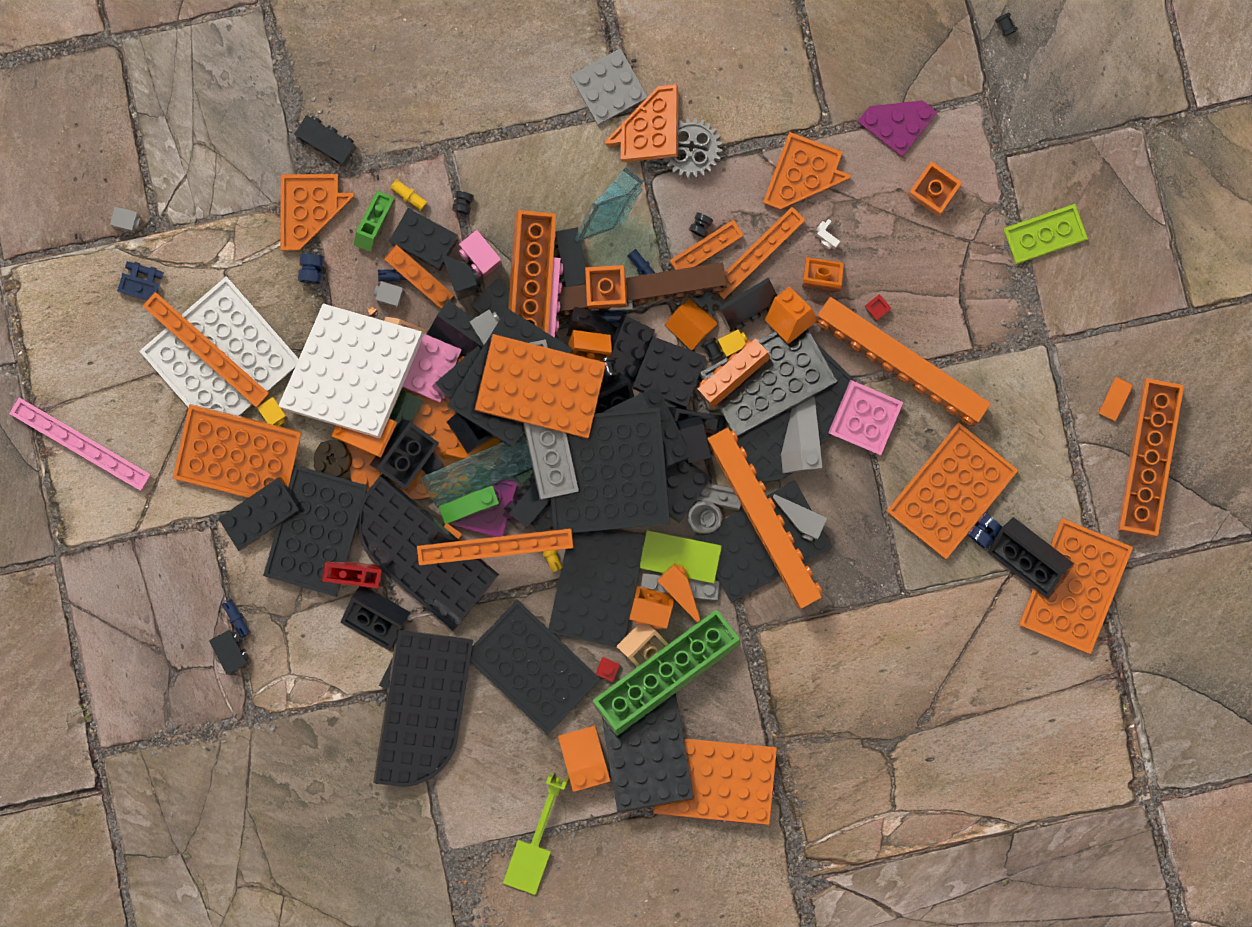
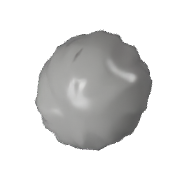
M698 501L689 509L687 514V521L690 527L697 533L708 534L715 532L721 526L723 520L720 508L709 501Z

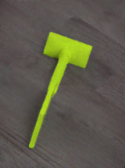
M553 771L550 772L546 784L550 785L548 789L549 794L532 842L527 843L518 839L503 884L536 895L551 851L539 847V843L556 795H559L561 789H565L569 780L567 776H565L563 781L560 780V777L553 778L555 773Z

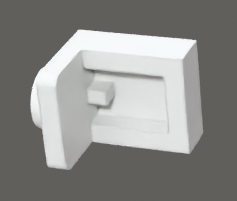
M828 219L826 223L822 221L817 227L818 233L816 237L822 241L821 244L829 250L831 248L835 250L840 241L826 231L832 222Z

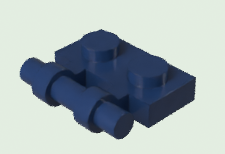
M127 261L125 269L131 270L130 275L122 273L117 292L147 301L155 292L158 293L160 284L153 282L154 278L162 279L164 272L152 266L151 268L142 266L139 262L132 263ZM138 273L148 275L147 280L138 278Z

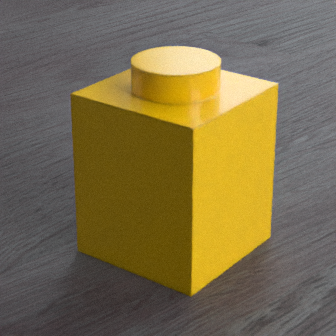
M738 329L717 341L722 352H724L725 358L742 350L744 344L748 342L744 332L740 333Z
M273 397L257 407L267 423L282 426L286 423L285 419L288 417Z

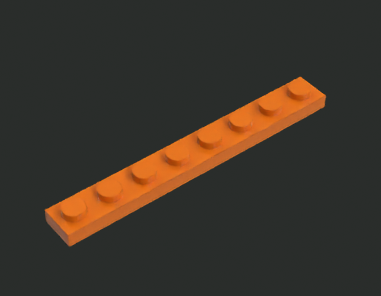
M155 292L146 301L143 307L256 408L267 398L269 393L161 296Z
M571 528L417 546L419 565L568 549L574 548Z

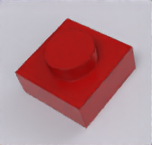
M880 294L864 306L876 321L892 309Z
M602 657L596 675L613 682L620 664Z

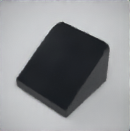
M432 453L421 469L431 478L444 467V464Z

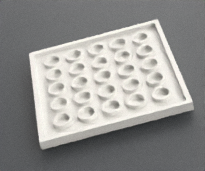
M227 276L182 314L186 320L267 392L296 367L299 360L298 357ZM167 328L139 351L188 408L189 404H194L241 416L253 405Z
M322 304L279 403V407L286 411L381 438L422 342L424 333Z

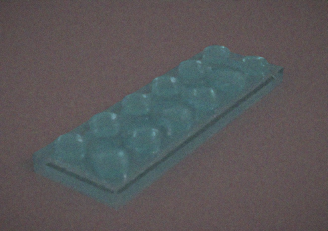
M526 433L519 437L513 448L503 442L421 477L436 507L438 508L441 505L533 468Z

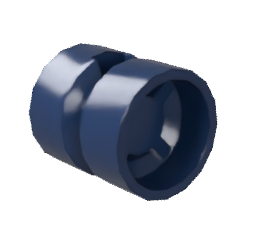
M300 254L299 265L302 269L298 271V281L308 284H322L323 272L321 269L324 268L325 257L317 254Z
M984 513L978 521L979 525L974 526L968 533V536L987 550L993 543V537H997L1002 526L991 516Z

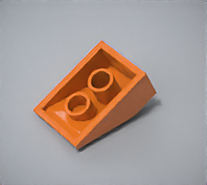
M388 419L381 438L336 425L331 436L347 445L381 457L397 422Z
M595 726L558 736L573 792L610 782Z

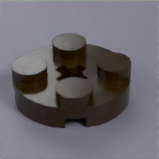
M328 440L321 442L315 450L314 469L318 472L339 477L347 473L351 467L352 455L347 449L346 444L341 441ZM332 454H334L336 462H332L331 464L329 457L332 456Z

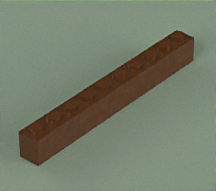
M722 262L626 278L627 307L629 303L634 302L637 305L647 304L648 300L655 299V302L666 301V297L674 296V299L686 297L685 294L693 293V296L705 294L704 291L712 290V293L724 291L723 288H727L724 264ZM586 284L561 288V293L558 294L557 301H560V311L556 315L561 314V317L571 316L574 307L591 311L587 306ZM599 308V311L609 310L610 308Z

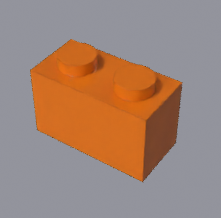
M573 330L569 340V347L573 348L570 354L597 361L608 358L612 353L611 335Z

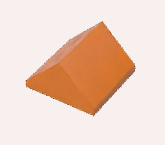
M806 257L802 287L840 292L844 263Z
M689 298L673 313L664 325L692 351L718 323Z

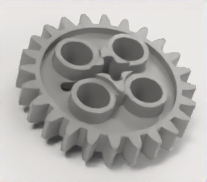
M687 118L685 124L679 120L678 146L681 148H678V154L684 153L686 158L683 160H678L677 157L663 158L664 163L669 162L667 165L668 169L674 167L673 174L680 171L679 176L681 178L686 174L688 179H690L691 175H694L695 179H697L699 173L705 177L704 171L707 170L709 173H712L710 167L717 168L715 161H721V157L717 155L723 154V150L719 148L723 146V143L718 141L721 139L720 134L715 135L717 132L716 128L710 130L711 123L705 126L704 119L698 123L697 118H694L693 122H690L689 118ZM682 135L689 137L685 142L679 141V138ZM706 137L708 140L706 143L700 144L698 139ZM694 145L695 148L690 152L689 149ZM699 155L705 156L702 162H697L695 159Z

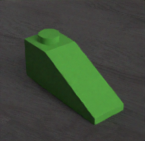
M376 191L356 231L354 246L369 252L372 251L395 197Z
M493 486L441 505L439 509L444 523L449 524L500 505Z

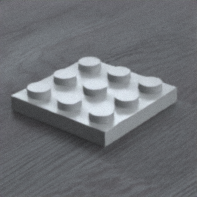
M621 48L570 75L598 126L647 98Z

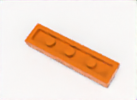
M732 220L672 258L669 262L675 270L697 267L744 237L736 222Z
M395 245L384 258L388 264L440 309H442L447 300L450 301L454 296L452 292L399 246Z

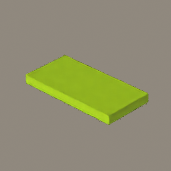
M1076 204L1003 228L1016 265L1088 240Z
M647 530L640 568L664 573L674 563L677 566L681 564L688 573L686 575L688 578L715 583L722 545Z

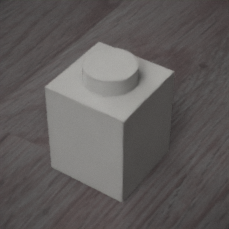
M115 207L110 225L112 228L135 233V230L140 227L141 218H139L140 215L135 211Z
M381 281L380 286L376 285L373 296L376 297V302L399 309L404 289Z

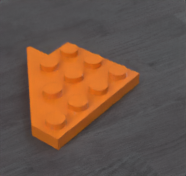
M677 84L658 86L605 141L607 147L621 145L622 162L678 157Z
M789 132L763 204L782 210L851 178L850 174L837 170L843 152Z
M281 174V251H301L355 197L354 193H338V174Z

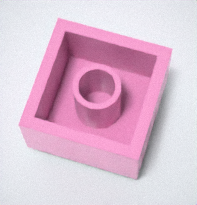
M478 230L459 244L461 257L466 262L470 261L472 263V270H476L478 277L482 275L486 279L502 266L500 257Z

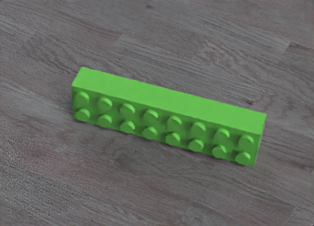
M716 609L593 700V705L616 736H618L741 645L740 638Z

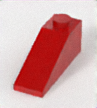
M325 562L322 581L378 588L382 570L374 564Z

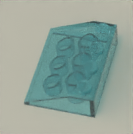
M625 167L591 205L574 240L578 242L610 231L618 224L622 225L632 210V206L637 201V197L642 192L640 187L644 181Z

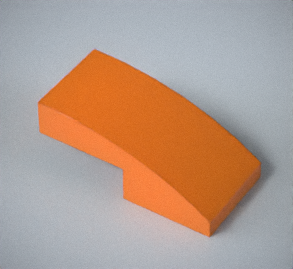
M1115 377L1098 413L1116 421L1133 384Z

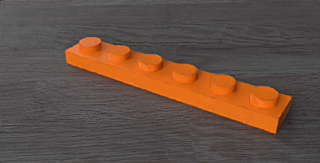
M791 207L725 271L727 288H723L724 291L717 294L725 300L805 222V219Z

